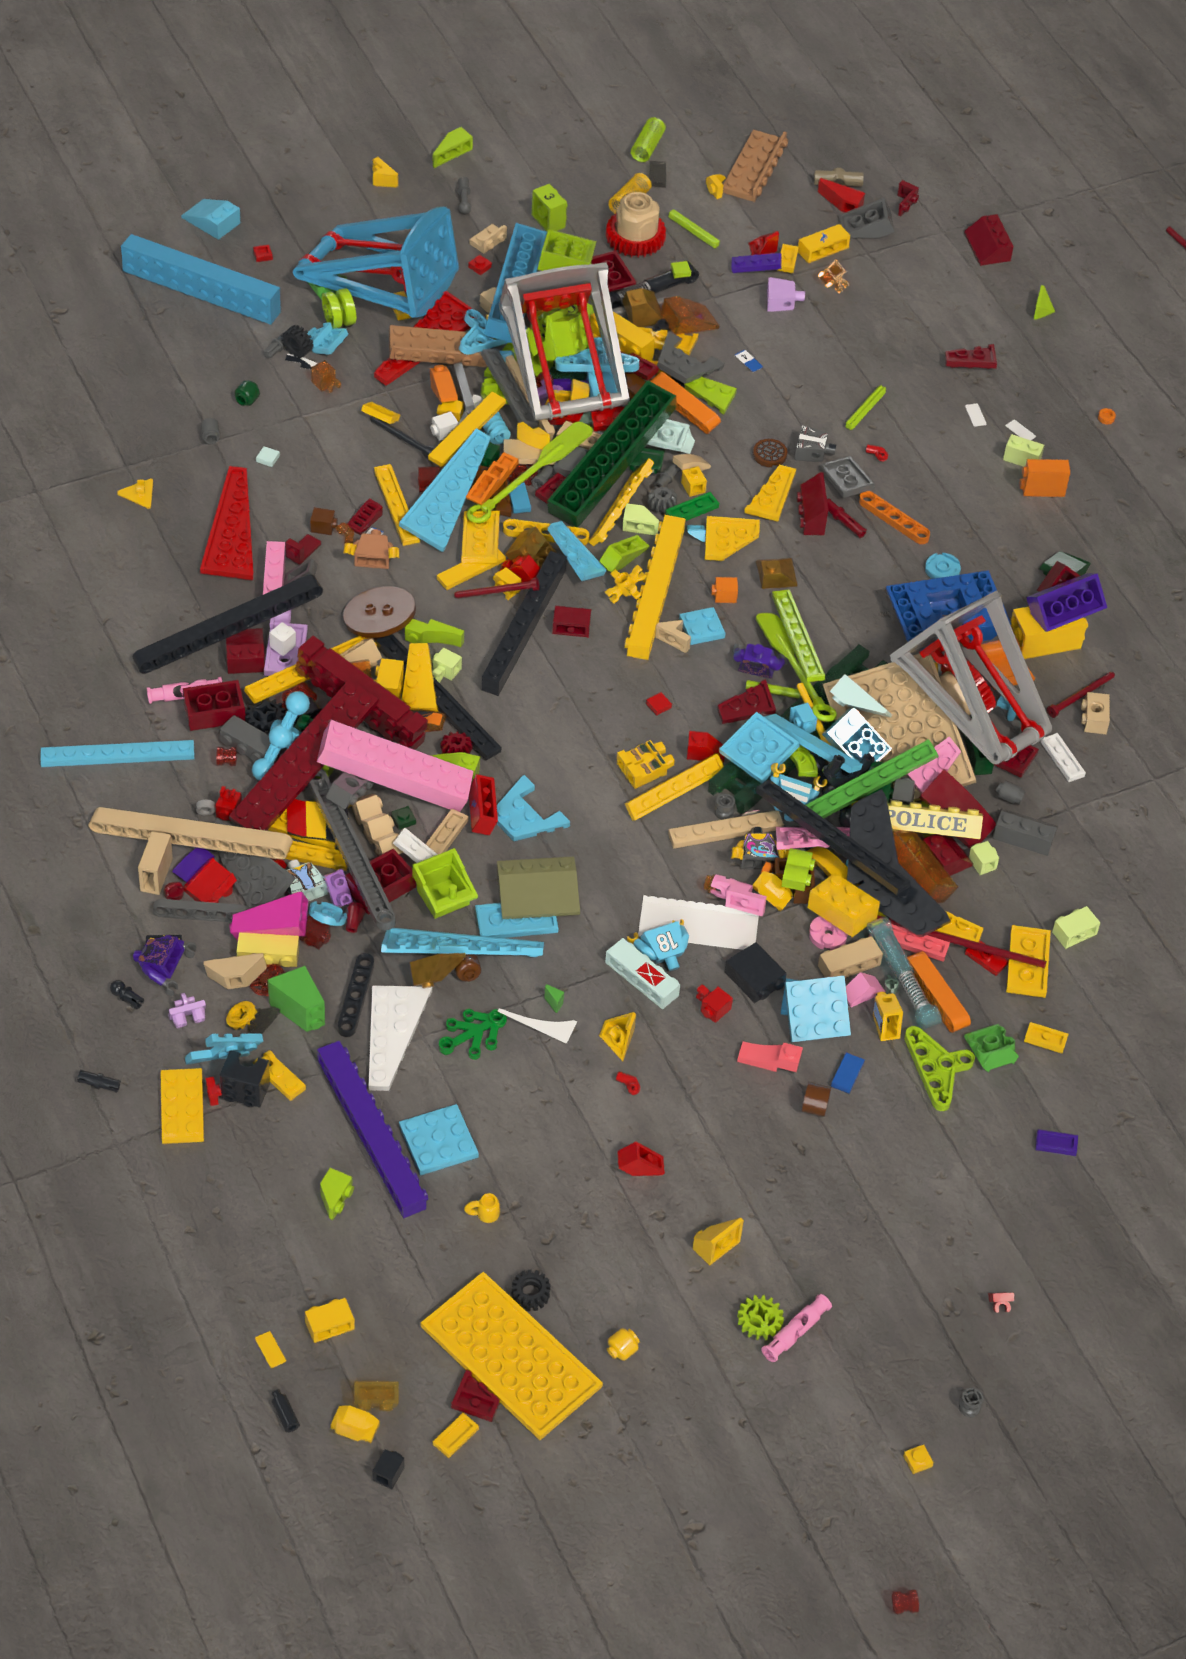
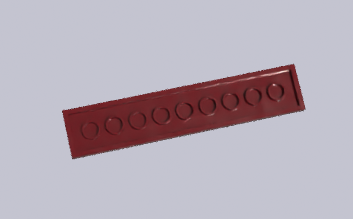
M348 680L229 815V819L243 828L268 831L324 766V764L317 762L323 733L329 722L333 720L356 729L376 707L379 699L356 683Z

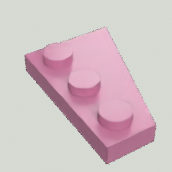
M950 737L934 747L938 753V758L906 774L915 781V786L921 794L943 769L948 771L960 755L961 750Z

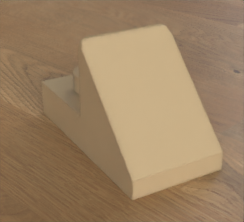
M683 620L661 622L656 625V638L684 653L690 649L691 636L682 632Z

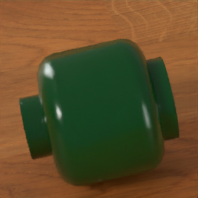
M249 380L243 381L235 389V399L242 406H251L260 396L258 385Z

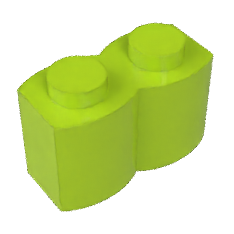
M790 848L781 887L805 891V887L810 886L812 875L809 874V870L813 871L815 859H812V852Z

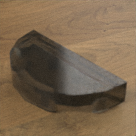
M276 1007L257 1009L256 1019L251 1020L250 1025H248L250 1034H263L278 1017L280 1009Z

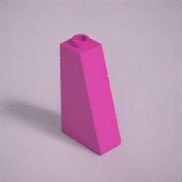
M297 892L234 914L230 923V933L233 934L237 941L239 932L305 936L309 901L303 892Z

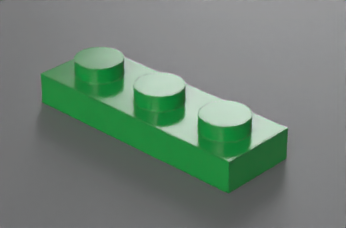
M711 492L666 509L665 515L685 518L688 521L719 508V502Z

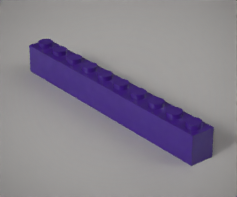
M339 1040L317 1049V1060L403 1219L426 1210L427 1192L419 1186L417 1174L415 1172L412 1173L407 1156L403 1157L399 1141H395L392 1137V1129L389 1124H385L381 1109L376 1108L375 1098L372 1093H368L364 1078L359 1077L357 1065L349 1059L350 1054L347 1047H343Z

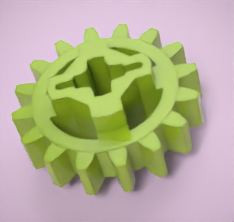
M754 1295L752 1301L746 1298L745 1304L741 1303L737 1315L738 1325H742L741 1331H748L749 1338L752 1335H756V1340H759L760 1336L767 1340L769 1334L774 1337L776 1331L779 1332L784 1321V1311L779 1310L780 1304H773L772 1297L769 1300H765V1295H762L761 1299Z

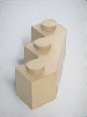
M369 794L358 798L356 803L352 805L354 815L358 824H363L364 834L369 843L375 844L376 855L379 857L393 848L398 854L404 853L393 844L399 833H394L393 831L394 822L392 817L382 813L381 808L383 804L380 797H377L376 794Z

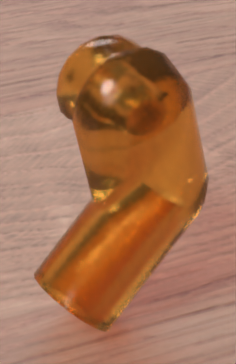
M347 523L337 525V532L345 534L344 544H353L354 531Z

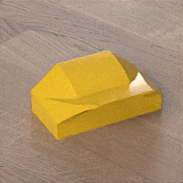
M763 871L752 884L753 889L760 895L767 896L766 900L780 912L793 897L790 888L781 887L782 880L766 871Z
M347 1405L338 1407L330 1426L331 1429L335 1430L336 1434L355 1441L364 1440L372 1443L380 1425V1420L369 1412Z

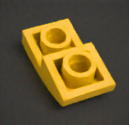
M573 379L569 401L588 398L589 384Z
M524 422L517 424V439L523 443L541 450L550 443V435L540 427L533 429Z

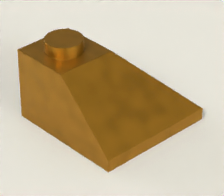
M644 288L626 291L622 301L629 321L632 324L644 328L653 326L658 320L663 319L653 291Z
M792 558L756 561L762 589L797 587Z
M465 953L437 954L410 962L414 986L422 985V988L434 987V983L442 981L466 957Z

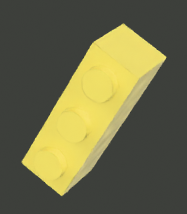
M239 932L237 956L263 953L267 966L297 967L299 936Z

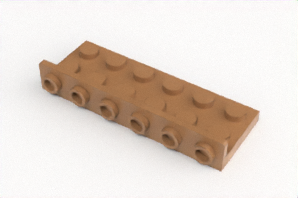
M753 130L723 184V193L755 202L757 197L761 196L763 186H766L768 177H771L773 167L777 166L778 157L781 158L783 148L787 147V132L784 131L781 137Z
M389 326L390 359L445 364L462 362V365L488 367L481 355L482 351L470 355L460 352V342L468 332Z

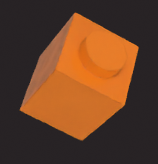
M737 577L715 578V585L712 584L711 595H715V603H737Z

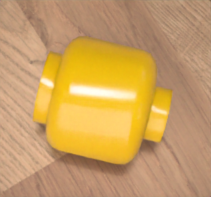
M621 1328L608 1338L609 1347L607 1351L613 1359L618 1358L624 1361L638 1351V1343L640 1341L631 1329Z

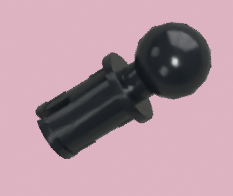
M115 980L111 983L110 991L113 995H120V1000L127 1001L135 1009H139L142 1006L138 1002L144 1003V998L133 992L130 986L126 987L121 980Z

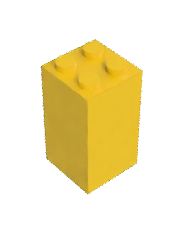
M1029 606L1013 609L1011 616V628L1019 641L1024 659L1081 649L1085 639V631L1088 628L1087 619L1083 617L1045 632L1031 615Z

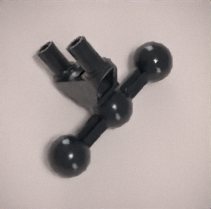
M810 753L815 758L820 780L823 782L824 779H827L826 786L822 787V795L868 772L870 766L875 761L871 754H864L860 761L863 764L861 770L848 773L841 769V766L845 763L843 756L834 755L832 761L828 763L826 759L819 755ZM849 805L840 809L839 822L842 827L850 828L852 807H849Z

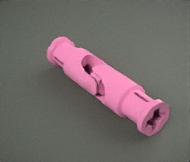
M218 677V679L207 681L206 679L196 680L190 685L187 682L162 685L160 688L150 689V687H147L149 704H152V702L160 700L165 702L181 700L183 697L174 696V687L181 685L180 692L183 696V688L220 683L222 678Z
M818 1294L815 1298L816 1300L811 1305L805 1306L788 1325L774 1336V1340L770 1344L762 1347V1353L769 1361L776 1362L778 1356L783 1351H787L793 1346L799 1337L803 1336L820 1320V1316L825 1311L832 1308V1304L826 1296Z

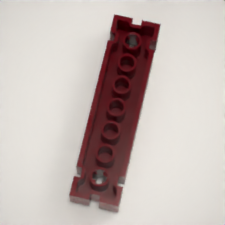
M314 635L298 648L296 671L302 677L311 678V682L315 687H319L330 698H333L348 680H351L379 699L376 707L363 720L372 729L381 733L385 739L392 742L396 741L397 744L414 750L424 742L426 735L424 731L427 729L428 720L421 714L412 712L410 706L333 649L324 647V643Z

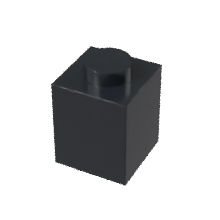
M384 1449L372 1470V1481L392 1490L404 1470L405 1458L396 1451Z

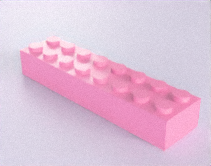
M333 720L329 722L323 733L317 762L444 808L454 809L458 812H461L468 801L473 776L472 770Z

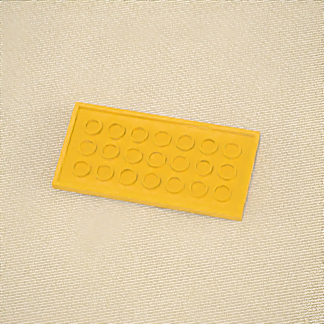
M484 1271L421 1322V1328L465 1370H469L479 1383L482 1382L489 1392L498 1397L500 1403L539 1440L544 1438L603 1387L602 1381Z

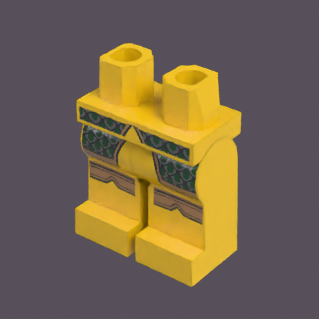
M649 740L646 744H641L630 751L625 752V750L617 752V765L634 789L660 776L667 775V769L674 766L675 760L671 754L662 756V754L666 753V748L662 741L653 744Z

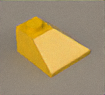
M737 1218L709 1226L704 1231L700 1230L694 1236L693 1250L709 1265L713 1264L740 1243L744 1220Z

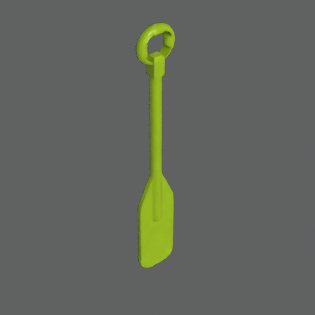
M575 422L543 448L538 461L492 499L487 500L482 505L477 504L470 507L467 511L468 519L474 523L487 521L491 517V510L495 508L498 502L542 466L566 457L592 435V427L583 422ZM479 509L485 512V515L481 518L471 515Z
M772 613L757 614L756 621L771 646L789 660L799 679L804 684L813 701L812 711L817 719L825 722L836 719V710L826 705L822 698L818 696L812 684L806 681L802 669L794 656V649L781 619ZM818 710L828 711L830 715H822Z

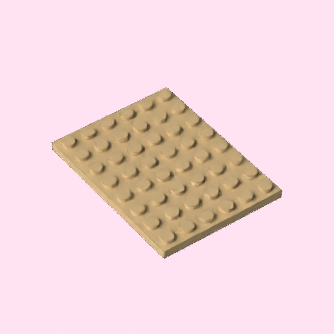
M920 654L913 655L942 686L931 655L922 658ZM891 662L848 676L893 714L890 718L857 710L892 748L879 762H887L928 739L935 747L950 737L961 750V753L947 772L963 787L976 783V778L957 725L904 669L895 662ZM840 679L823 684L829 705L837 713L835 721L850 709L847 705L842 707L832 698L834 694L830 691ZM904 775V776L900 777L899 779H901V778H903V777H906V778H909V777H908L907 775ZM917 788L915 790L913 802L921 800L919 798L921 796V793Z

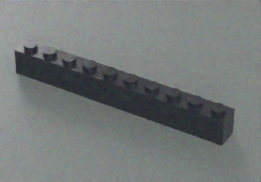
M552 551L549 552L536 576L539 580V590L533 591L531 588L526 594L482 675L481 691L499 696L566 572L567 556Z

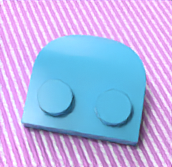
M331 322L323 323V327L319 329L312 328L307 333L311 335L310 339L313 340L312 344H314L311 351L317 354H332L347 337V330L342 328L333 329Z

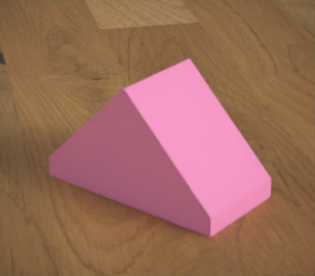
M860 972L846 986L847 1003L850 1007L856 1006L874 998L878 992H885L875 976Z

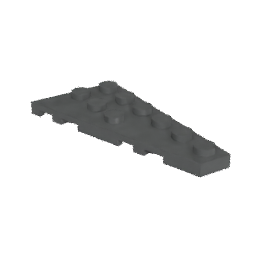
M220 819L214 822L215 824L226 825ZM216 850L228 871L233 872L237 880L234 884L250 909L280 899L296 879L271 858Z

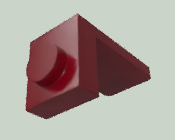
M904 180L899 183L897 196L903 198V201L899 204V216H902L905 212L907 213L910 207L916 204L919 199V187Z
M309 534L299 542L289 538L285 542L286 557L301 565L321 545V541Z

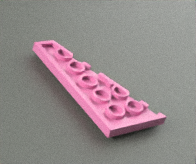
M776 827L777 850L816 846L830 847L811 832L804 829V827ZM836 827L850 837L849 827Z

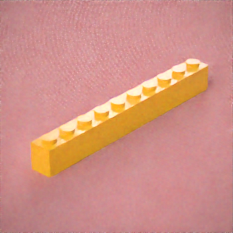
M665 515L663 522L660 521L658 532L660 534H656L654 542L656 547L653 546L651 551V557L653 558L649 559L647 566L649 572H645L647 576L643 581L645 585H641L640 589L642 597L637 599L636 608L638 611L633 613L632 621L634 624H630L628 633L630 638L627 637L625 641V648H628L627 656L649 660L655 638L656 625L661 617L684 535L685 518Z

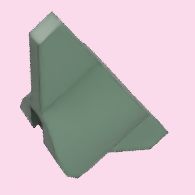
M887 975L883 989L886 994H896L899 982L897 979H892L890 975Z

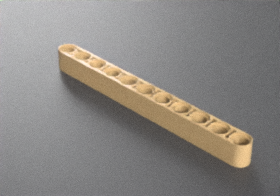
M103 807L96 808L89 822V828L97 833L149 840L152 831L163 832L171 835V844L274 859H285L293 842L292 838L284 833Z

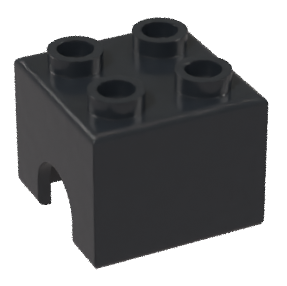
M230 1050L220 1073L221 1097L228 1102L236 1101L243 1103L247 1107L255 1106L260 1108L270 1085L269 1060L258 1058L255 1065L244 1067L239 1063L241 1053Z

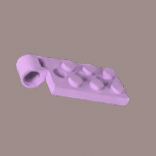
M291 610L270 619V632L283 622L295 630L296 646L282 656L270 647L269 638L264 676H270L295 665L298 661V648L306 642L308 625L291 624ZM281 659H288L289 661H287V662H281L280 660H281Z

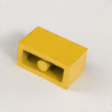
M346 1298L334 1299L328 1304L314 1306L305 1311V1323L314 1343L355 1329L354 1317Z

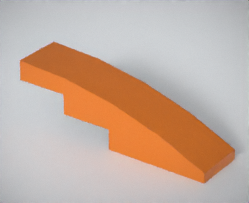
M503 452L497 462L493 461L489 469L482 472L466 495V499L479 505L484 504L510 476L518 465L519 459Z

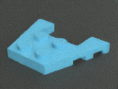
M525 775L518 780L497 804V825L513 841L537 836V833L544 831L548 833L553 832L555 828L563 827V829L570 827V821L561 811L543 820L522 798L535 790V785Z
M211 1034L205 1041L207 1047L213 1048L211 1050L190 1052L185 1056L186 1065L215 1059H226L230 1050L241 1053L240 1057L248 1056L252 1050L257 1049V1046L263 1042L262 1034H240L239 1037H233L232 1034H224L225 1037H219L218 1034Z

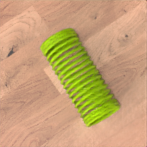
M655 117L647 120L631 148V155L635 160L639 162L649 160L665 131V124L662 120Z

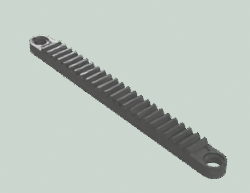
M321 769L315 776L322 778L319 780L312 779L308 783L316 803H318L321 814L325 818L333 839H335V843L338 849H340L345 864H347L348 870H350V874L353 880H355L358 891H360V895L363 901H365V905L376 926L381 930H390L396 924L395 913L344 809L326 798L332 784L326 772ZM385 917L391 919L388 922L381 921V919Z

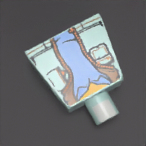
M292 860L288 863L289 869L286 871L296 878L288 888L289 895L303 892L308 901L328 894L324 877L312 863L308 862L300 865L298 860Z

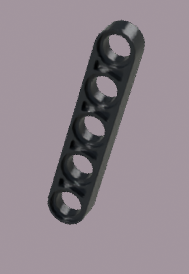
M362 953L357 957L338 1021V1033L343 1037L353 1036L357 1029L374 969V958L368 953ZM368 960L370 965L362 966L360 962ZM358 976L366 978L363 982H358L355 979ZM353 992H359L361 993V996L359 998H353L351 994ZM348 1008H355L357 1012L349 1014L346 1010ZM344 1024L352 1026L350 1030H343L341 1027Z

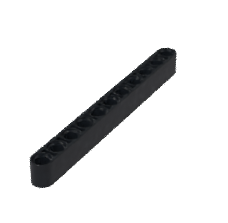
M314 575L304 576L141 648L133 654V660L140 673L152 672L314 600L322 595L323 588Z

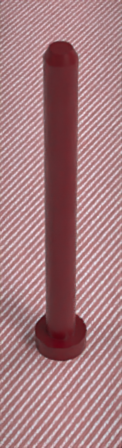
M532 578L528 582L456 591L454 596L455 598H465L531 588L533 591L539 590L540 585L538 578Z
M1109 672L1057 705L1051 704L1047 707V713L1052 718L1057 717L1059 711L1087 695V692H1092L1113 679L1115 673Z

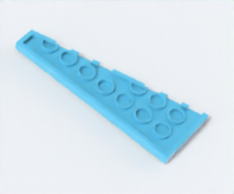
M476 428L401 519L399 526L441 552H444L491 437Z
M392 928L386 930L381 952L465 953L538 957L539 955L543 956L544 942Z

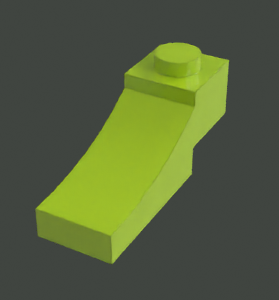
M412 619L405 627V640L410 643H443L461 648L464 644V630L430 619L428 624Z

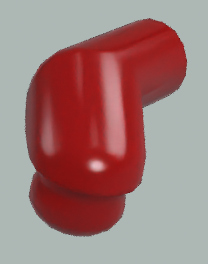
M867 444L866 453L874 454L879 461H886L888 459V453L883 447Z
M621 1071L618 1072L616 1081L624 1083L630 1094H638L641 1088L638 1079Z

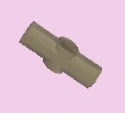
M835 168L832 171L815 170L814 173L815 185H819V179L823 178L844 186H863L862 172H845L842 168Z

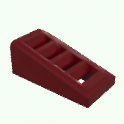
M369 498L347 523L346 527L361 535L383 515L382 505Z

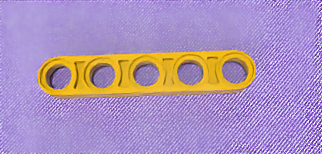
M507 519L503 523V533L506 536L518 537L524 529L537 527L542 533L544 530L548 531L547 528L550 524ZM508 526H514L515 529L510 530V529H507L506 527H508ZM567 526L576 537L584 535L586 538L579 540L583 545L588 544V530ZM542 533L548 542L556 543L551 534Z

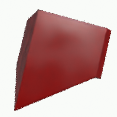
M775 231L765 234L749 242L751 255L777 252L779 232Z

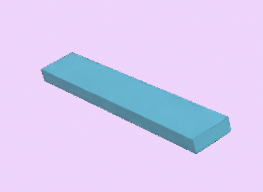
M779 715L765 716L767 720L798 741L801 746L831 762L834 755L843 756L845 763L841 766V769L846 772L852 773L861 770L862 763Z

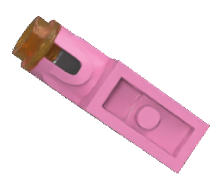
M718 874L707 875L704 890L719 898L726 899L725 906L763 916L765 913L767 896L753 893V885Z

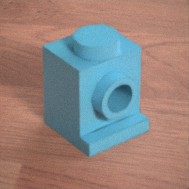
M808 703L791 707L790 722H793L794 725L808 733L816 731L817 717Z

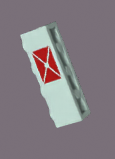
M624 938L606 951L605 963L662 1010L679 996V982L674 977H670L664 972L662 967L654 964L647 955L642 954L632 943L627 942Z

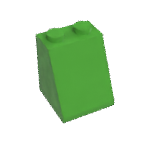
M305 966L268 979L270 1006L306 1032L319 1029L325 1025V1002Z

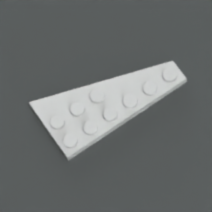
M372 986L369 1090H390L400 1062L403 1060L407 1046H409L418 1026L420 1016L426 1007L428 998L431 996L432 987Z

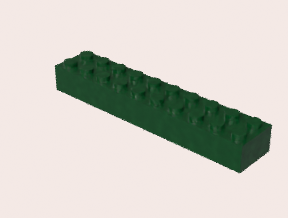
M647 380L547 500L548 513L578 528L677 408L676 395Z

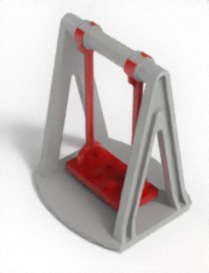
M607 262L560 267L505 279L499 302V311L509 329L534 421L548 418L552 420L566 415L595 410L613 409V407L627 405L630 402L607 284ZM588 300H591L617 393L606 392L587 312ZM571 305H577L578 311L582 316L600 393L594 397L560 402L556 401L537 322V311L543 310L547 312L553 308L565 309ZM523 313H527L528 319L531 322L549 399L547 405L540 406Z
M997 590L941 618L890 655V660L898 664L914 679L993 764L1009 760L1017 752L1043 740L1052 731L1050 720L1005 614L1001 599L1002 594L998 593ZM984 608L989 613L1020 691L990 661L981 647L983 634L978 626L986 622L984 617L981 615L963 624ZM971 634L973 636V641L970 640L968 637ZM924 648L919 652L922 658L931 655L937 663L947 664L958 681L972 718L914 658L913 653ZM965 657L1011 705L1021 721L1022 733L1012 739L999 733L988 715Z

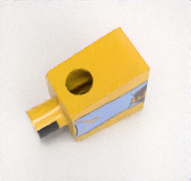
M878 992L875 995L873 1017L880 1041L900 1039L903 1017L902 1008L895 994Z

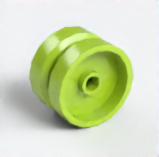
M347 288L337 290L336 295L332 291L322 294L324 316L327 323L331 322L333 329L341 328L342 323L345 326L356 324V309L352 295Z

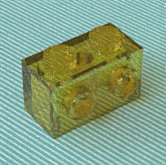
M355 1381L353 1384V1407H358V1409L363 1411H371V1407H380V1411H393V1407H397L399 1404V1382Z

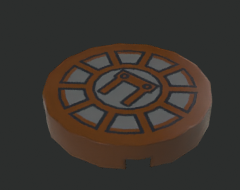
M763 439L758 441L753 448L755 461L765 467L782 465L787 459V448L779 440Z

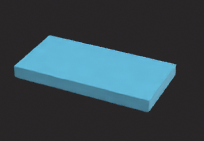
M500 903L475 905L480 936L510 938L558 933L559 930L556 916L502 919Z

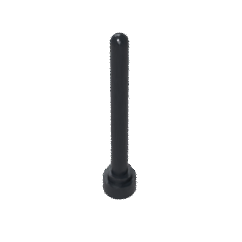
M373 416L370 417L373 423L420 450L426 459L435 449L432 445H423L387 422Z

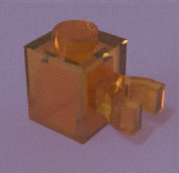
M837 259L818 274L827 287L834 283L838 293L844 290L841 284L845 288L850 285L847 280L842 278L846 270Z
M326 360L311 367V381L320 391L328 389L331 393L333 392V386H336L338 389L341 388V382L335 379V369Z

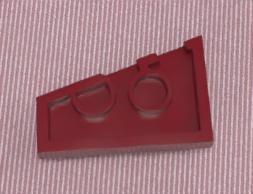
M989 344L988 348L976 346L974 350L963 348L945 351L946 366L952 368H996L997 359L994 344Z
M766 679L761 681L759 685L746 689V692L739 696L735 695L722 702L717 707L722 724L750 719L756 712L762 716L776 714V707Z

